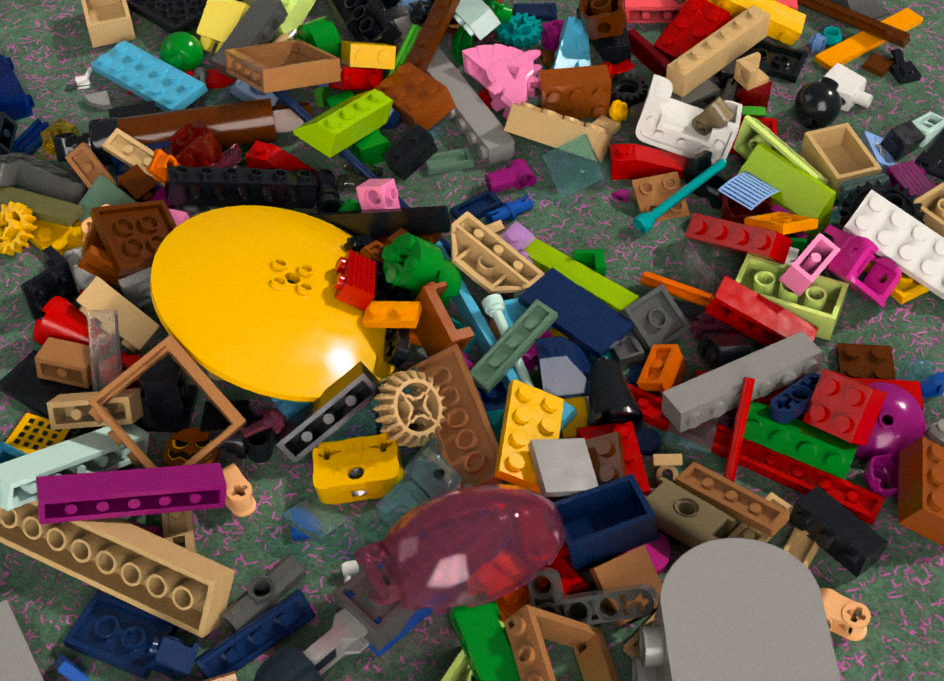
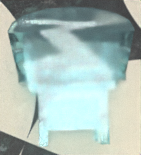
M435 437L424 445L403 468V479L376 504V507L380 510L377 514L387 524L399 514L408 515L398 526V529L401 531L400 537H403L451 498L460 486L462 478L440 455L443 450V442L439 438ZM438 469L443 470L445 475H443Z

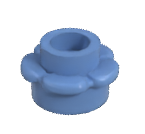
M817 33L815 36L812 35L808 43L811 53H821L820 48L824 50L827 37L822 36L820 33Z

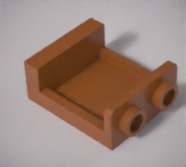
M92 221L77 267L120 288L118 280L132 274L117 275Z
M445 281L425 284L422 286L417 298L413 300L420 301L422 306L417 327L413 329L428 358L456 343L461 351H463L475 336L470 326L456 330L440 299L448 287Z

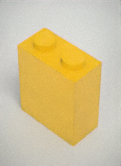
M342 41L340 63L349 67L395 70L396 46L381 43Z

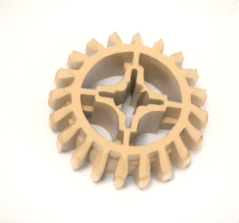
M415 370L396 372L393 376H389L384 380L385 384H381L378 387L381 394L374 397L379 403L378 406L373 408V410L379 412V417L375 421L381 422L383 425L380 432H388L387 440L395 441L398 446L414 448L426 445L428 441H433L436 438V433L443 430L440 423L447 420L442 415V412L448 409L442 406L441 402L445 396H439L438 394L441 386H433L434 378H426L425 372H416ZM404 387L412 390V393L404 394L402 390ZM416 423L419 427L414 431L408 428L410 424Z

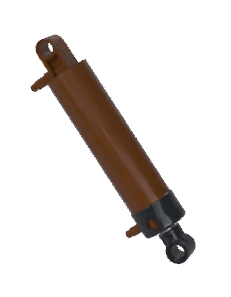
M271 98L136 116L90 120L89 134L86 132L82 133V136H77L76 133L70 132L58 134L52 138L57 161L66 162L65 157L84 142L103 166L113 165L110 154L103 149L102 144L116 128L143 145L205 134L208 149L213 150L253 145L256 140L264 143L277 142L276 133L291 132L305 122L286 105L272 106ZM298 103L312 116L311 103Z

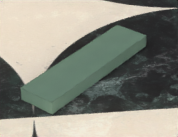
M536 299L470 370L475 385L489 393L535 343V339H539L558 318V313Z

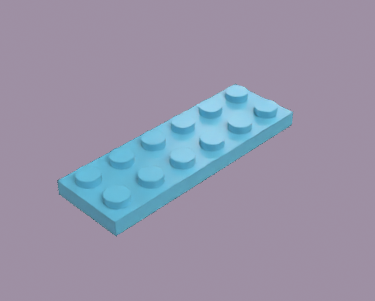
M125 40L117 43L114 48L100 55L97 60L91 63L93 70L147 102L154 101L155 106L165 112L185 109L208 92L205 83Z

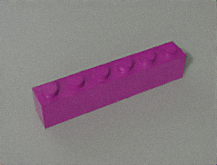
M221 463L36 477L39 524L225 508L226 481Z

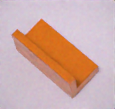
M653 344L637 381L640 389L660 391L662 394L663 391L681 383L687 369V364L678 344Z

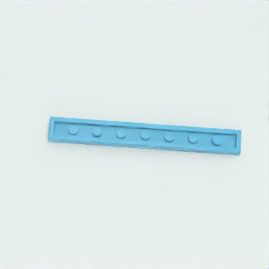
M440 241L436 242L434 245L441 249L443 257L451 260ZM461 280L459 293L456 297L452 296L451 299L466 326H470L471 329L479 333L475 342L484 356L497 342V339L464 281ZM513 367L499 381L503 383L506 392H508V386L513 379L521 381Z

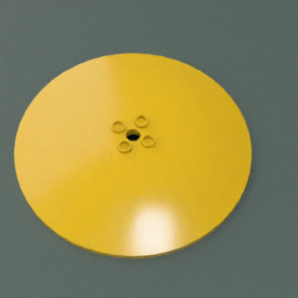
M259 205L223 207L198 214L178 225L165 237L154 256L150 271V292L155 311L162 325L194 361L227 382L257 394L277 399L314 402L320 398L329 386L360 361L374 374L380 384L398 369L384 362L386 328H365L362 322L365 311L335 299L336 289L333 288V283L338 273L334 270L338 259L341 256L345 257L349 251L348 248H344L347 238L354 236L330 223L307 214L277 207ZM287 280H291L296 284L289 283Z

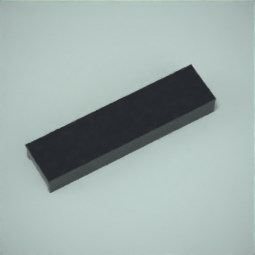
M327 0L351 42L391 45L402 35V32L381 0Z

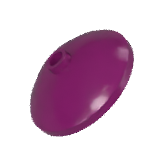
M870 383L868 385L887 392V396L866 446L859 445L855 457L867 462L872 456L890 454V459L893 462L899 463V452L925 435L923 411L917 400L905 389L891 383ZM883 416L890 418V425H885L882 422Z

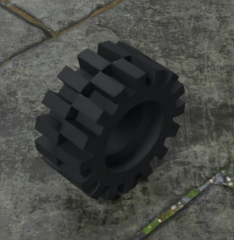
M621 74V77L615 75L614 79H611L610 104L612 105L614 100L625 102L629 112L630 107L645 101L648 89L647 83H645L644 79L639 80L640 77L637 75L635 77H632V74H628V76Z

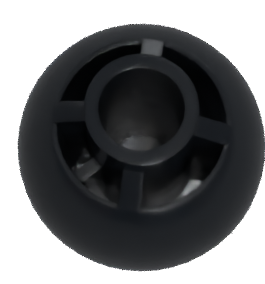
M823 77L820 82L808 83L799 90L795 98L794 109L801 125L809 129L813 127L821 128L831 124L838 117L842 102L837 91L839 84L835 80Z

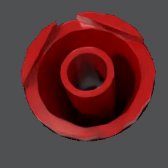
M55 296L44 306L42 311L46 312L42 320L37 318L34 326L33 340L43 346L48 337L98 347L100 348V355H107L112 347L111 335L83 314L66 298Z

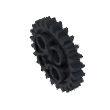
M878 179L875 186H872L867 181L864 188L858 185L855 192H849L848 199H844L843 207L840 211L842 217L839 224H847L871 189L923 224H925L922 221L925 212H920L922 203L914 204L916 195L910 197L907 195L909 188L901 191L899 190L900 183H897L895 187H891L890 180H887L884 186L881 185Z

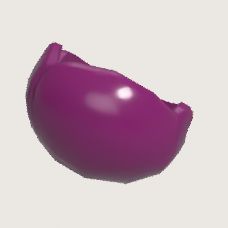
M890 454L872 456L864 466V481L874 493L883 497L898 495L899 463L893 462L890 459ZM886 483L890 484L889 489H886Z

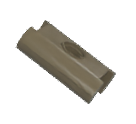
M664 477L658 478L657 488L648 496H645L656 516L657 529L691 549L708 541L727 538L736 529L738 524L736 518Z

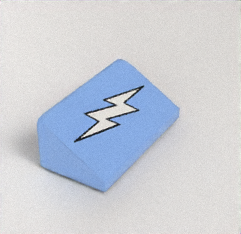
M864 131L861 141L881 166V173H886L890 165L893 166L895 162L889 152L881 145L884 138Z

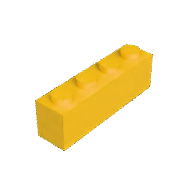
M717 0L715 4L728 11L731 20L752 5L771 14L767 36L787 45H793L802 34L806 19L805 14L775 0Z

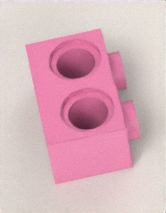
M394 178L369 179L356 187L361 210L400 208L398 190Z

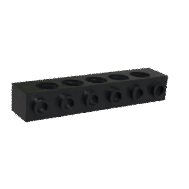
M178 165L167 166L164 191L167 205L223 207L259 205L277 208L312 209L315 205L318 183L314 171L306 169H246L234 167L214 168L209 166L186 167Z

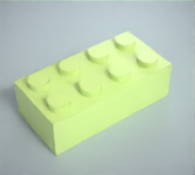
M747 254L735 281L818 327L819 329L815 337L830 341L842 310L849 284L819 275L799 297L779 280L790 266Z

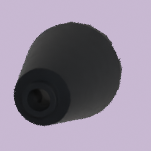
M609 357L596 359L590 366L587 426L633 421L634 429H638L644 422L643 413L618 363Z

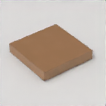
M645 545L638 546L590 569L598 590L635 584H648L656 590L659 601L662 583ZM639 594L635 600L627 602V607L632 602H641L644 607L649 600L643 599L641 594ZM604 599L607 610L611 612L618 611V604L614 599ZM633 619L613 621L615 627H618Z

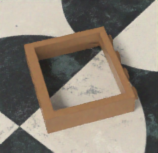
M300 39L225 50L226 72L263 93L341 81L342 68L340 67V58Z
M171 334L88 401L92 407L88 412L99 425L105 422L110 427L111 431L107 434L118 446L124 443L130 450V453L126 456L137 468L141 465L144 468H156V466L104 408V405L168 353L231 424L183 465L200 464L246 425V420Z
M527 604L504 621L521 681H556L543 639L574 649L584 681H619L602 629Z

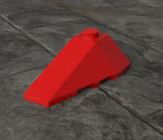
M610 144L607 149L611 180L640 179L678 171L679 178H685V163L690 159L676 153L638 144Z

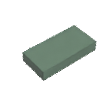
M466 147L435 153L424 165L428 175L474 167V161L469 148Z

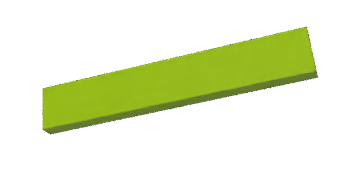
M537 238L524 250L530 255V259L534 261L533 264L540 270L547 273L552 268L556 269L620 314L621 310L639 299L638 295Z

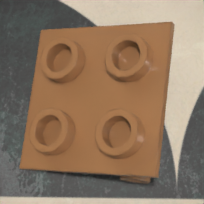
M678 171L631 180L634 190L631 191V199L637 200L640 213H649L682 188ZM686 199L681 200L656 219L655 222L689 216L690 212Z

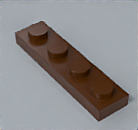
M435 0L406 62L408 61L423 72H426L460 0Z

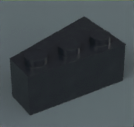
M576 8L577 18L581 19L579 8ZM626 25L623 28L624 32L620 36L599 38L598 40L589 39V43H592L596 48V52L605 62L615 65L629 59L631 63V44Z

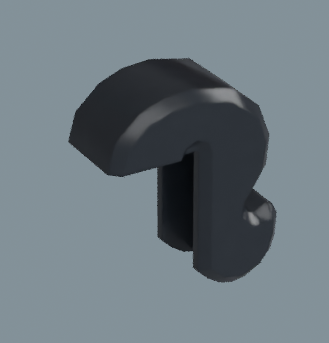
M704 150L686 161L684 175L687 184L711 166V151ZM714 175L693 191L695 195L701 198L708 197L710 206L718 210L735 201L718 191L727 182L718 175Z

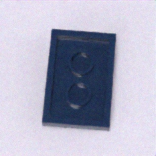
M97 591L63 642L69 649L146 680L152 671L144 667L147 658L144 655L147 643L152 637L160 639L163 636H174L178 626L123 600Z

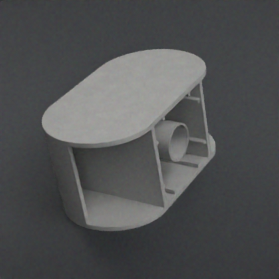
M723 538L702 543L684 553L672 565L662 585L653 625L640 626V656L633 657L632 681H841L821 591L812 573L801 561L785 550L762 541L745 538Z

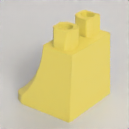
M207 0L196 32L201 36L199 41L202 44L203 50L211 53L216 43L218 44L215 51L216 54L250 6L236 0Z

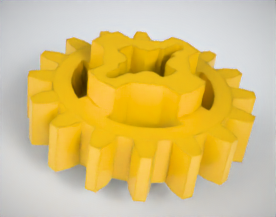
M9 201L8 206L5 204L1 205V254H8L10 256H14L15 252L20 254L22 253V246L29 247L28 239H34L31 232L37 229L36 226L32 225L36 217L31 215L33 212L31 209L19 202Z

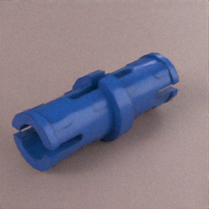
M528 195L512 202L507 201L502 204L503 206L485 213V220L487 224L498 220L502 222L512 221L516 219L517 215L532 210L533 202L531 198L529 199Z

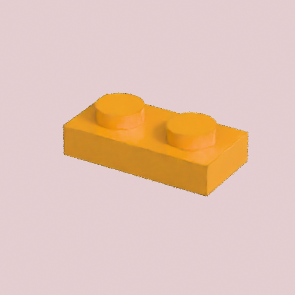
M371 301L366 308L362 322L365 328H416L422 312V306L420 301Z

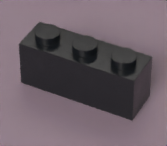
M819 486L795 502L789 517V521L797 529L807 531L809 534L806 536L814 542L816 540L817 545L831 555L857 578L881 558L888 543L882 536Z

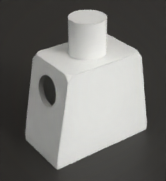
M836 63L824 76L835 80L839 84L837 91L841 97V110L849 111L855 103L865 108H868L871 104L873 95L864 92L867 81L861 75L840 63Z

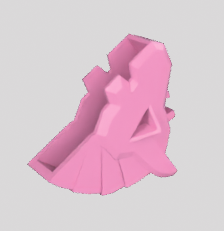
M496 43L495 45H479L462 50L465 73L487 88L490 98L493 100L490 103L492 109L496 112L504 109L502 117L506 120L508 119L512 103L521 105L522 101L529 103V97H535L534 87L538 88V78L535 76L538 74V70H542V65L534 64L533 61L541 55L540 50L534 49L523 52L517 48Z

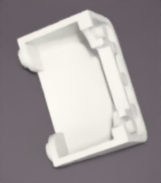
M654 74L636 126V137L644 143L687 158H692L704 150L711 151V165L719 159H727L739 131L743 105L725 100L724 102L735 115L722 127L712 128L709 134L701 135L693 128L692 120L702 113L703 109L670 98L673 91L672 83L670 80Z

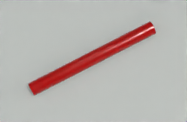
M749 377L743 378L723 476L732 482L735 481L755 379Z

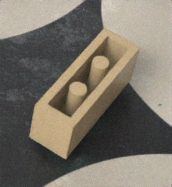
M98 276L94 278L76 300L82 305L79 310L90 319L96 316L103 322L100 327L111 336L115 332L123 338L121 344L133 353L136 349L142 353L162 330L159 324Z
M139 388L124 389L104 405V408L119 425L133 424L143 416ZM100 391L59 394L47 402L51 430L108 426L105 422L99 425L88 412L92 409L88 401Z

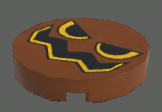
M198 427L183 429L175 433L166 442L163 449V458L166 466H182L212 441L208 439L209 433L200 432ZM220 448L215 450L200 464L218 463L221 455Z

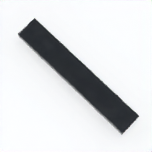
M447 205L307 214L330 223L354 237L366 234L391 236L400 228H403L410 234L449 233L450 231Z

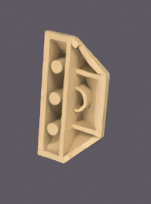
M468 211L451 224V262L489 294L526 291L545 274Z

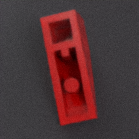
M257 140L245 155L248 169H306L314 171L315 174L317 173V171L280 147Z

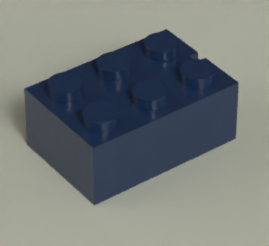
M633 473L549 504L554 528L574 570L659 539L656 516Z

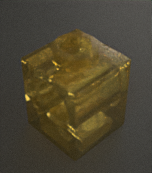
M60 118L43 130L40 136L45 152L49 155H56L52 137L70 132L76 133L79 136L77 127Z

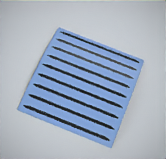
M747 171L733 177L718 189V191L751 211L769 196L780 192V190Z

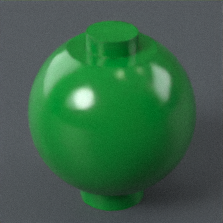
M174 32L162 41L159 57L160 60L183 72H188L201 67L204 59V50L202 44L194 35L187 32Z

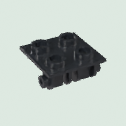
M435 0L409 2L408 5L413 7L410 21L413 24L424 23ZM452 16L449 25L458 24Z

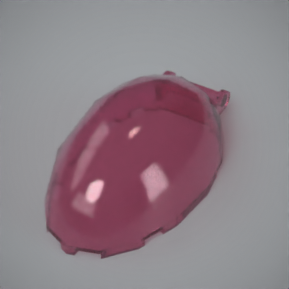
M491 483L443 491L412 507L388 530L383 540L359 548L355 552L354 558L359 565H362L375 591L374 598L377 604L387 605L401 600L402 607L411 611H415L417 608H431L433 612H448V608L465 604L467 608L490 603L528 584L537 576L536 572L544 565L550 566L554 562L565 543L563 519L555 503L529 487ZM379 560L380 564L383 565L392 584L386 586L374 561Z

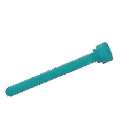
M719 159L649 213H640L634 217L632 222L635 228L643 234L649 232L653 228L656 219L727 166L726 159Z

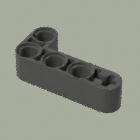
M24 153L0 155V186L20 184L45 196L77 205L86 194L87 186L77 175Z
M552 567L540 568L528 581L531 606L542 610L545 607H551L556 611L557 615L588 625L645 617L652 612L658 602L656 590L648 584H635L564 595L560 574ZM539 576H545L550 580V590L540 587L538 583ZM639 594H641L643 599L649 600L644 607L641 602H632L627 607V602L635 600ZM604 599H614L618 604V611L611 612L607 610L604 605ZM574 603H583L587 608V616L578 615L574 610Z

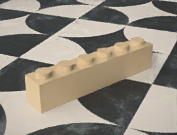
M752 5L668 64L666 79L672 83V92L684 97L767 37L771 14Z

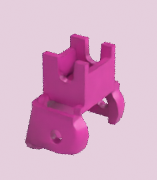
M829 224L824 232L834 238L833 244L841 250L826 268L842 282L848 283V287L853 292L879 308L884 309L886 299L900 280L902 274L900 267L891 259H878L873 254L878 251V247L869 238L855 237ZM870 260L874 261L875 264L862 282L859 281L858 277ZM885 276H888L887 281L881 283V279Z

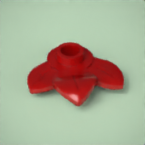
M629 59L615 65L609 62L600 64L607 65L611 79L613 78L612 75L627 72L635 66L634 63H630Z

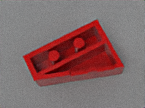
M633 421L576 428V438H585V440L618 432L622 436L626 475L633 473L645 496L650 494L651 490Z

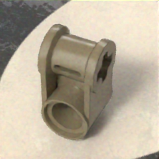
M719 96L708 104L702 113L693 118L692 125L699 134L707 135L711 132L712 128L722 127L735 114Z

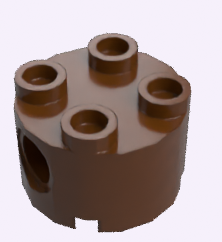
M580 0L578 7L585 33L588 34L589 39L598 40L599 38L622 35L627 21L623 0Z

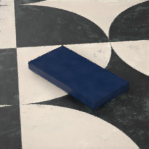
M554 268L550 269L524 291L518 299V302L527 309L538 299L556 311L558 318L551 326L596 358L604 357L634 329L633 322Z

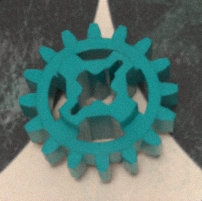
M517 12L516 16H511L508 23L501 22L497 26L499 42L513 44L514 48L520 46L521 49H524V46L532 48V43L538 45L539 40H541V20H536L535 15L529 17L528 13L520 14Z

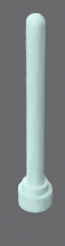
M492 294L483 299L482 306L485 313L494 318L502 337L509 329L503 314L505 303L500 294ZM521 357L514 365L515 371L521 382L534 387Z

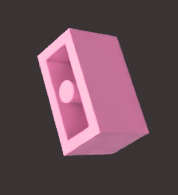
M819 233L779 280L800 297L841 249L823 234Z

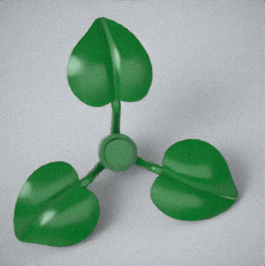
M482 0L493 11L500 22L508 23L512 16V8L510 6L500 4L496 0ZM461 26L458 27L453 37L452 52L455 60L464 65L462 50L471 48L473 36H470Z

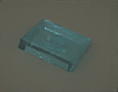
M586 134L542 155L561 199L568 198L606 179Z

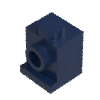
M163 636L160 639L152 637L144 651V655L147 656L144 667L172 679L180 680L190 674L200 645L193 643L185 646L181 639L174 636Z

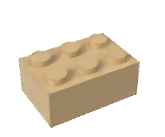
M81 0L93 48L136 39L126 0Z
M849 123L804 133L800 155L828 180L826 186L837 192L835 200L848 197L849 192H855L858 185L864 188L867 181L872 186H875L876 180L880 178L882 168Z

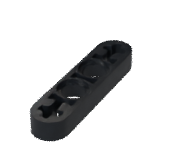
M395 285L392 289V301H411V291ZM386 328L384 345L385 363L399 368L404 363L409 351L410 328Z

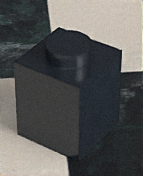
M909 120L893 127L882 140L881 145L897 160L916 150L924 140L925 135Z

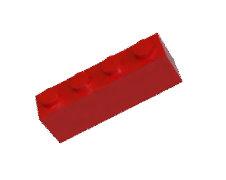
M692 213L685 237L706 246L743 255L750 254L781 264H785L792 243V239L777 231Z
M726 275L715 288L704 311L766 347L801 331L814 341L819 329Z

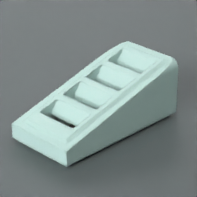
M931 111L912 121L925 135L924 140L919 145L922 148L944 129V117ZM929 119H932V120L935 121L934 123H936V124L934 125V124L928 122V120H929Z

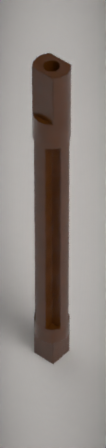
M797 0L799 5L902 48H905L910 41V33L832 1Z

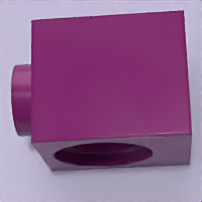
M562 19L542 24L541 44L549 56L555 55V51L558 50L559 37L564 23Z

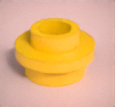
M614 100L609 107L610 118L618 123L628 118L627 104L620 100Z

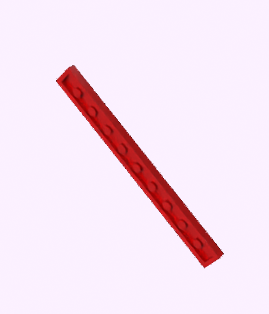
M628 383L643 413L644 422L727 459L732 429L708 420L696 428H690L679 433L661 412L662 398ZM743 438L738 465L804 495L819 486L860 520L871 525L874 524L884 504L885 497Z

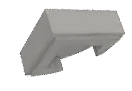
M107 90L85 95L89 106L100 108V110L112 109Z

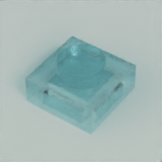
M908 358L907 381L921 382L927 377L936 374V361Z

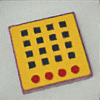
M26 411L4 443L29 454L71 439L76 429L51 430L49 418Z

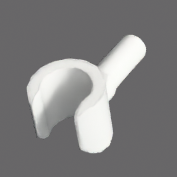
M91 67L87 68L83 76L75 77L78 86L90 84L89 78L93 71ZM90 86L78 87V90L87 89Z
M357 560L346 561L342 564L344 584L359 572Z

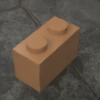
M48 337L34 357L38 378L89 389L102 366L100 348Z

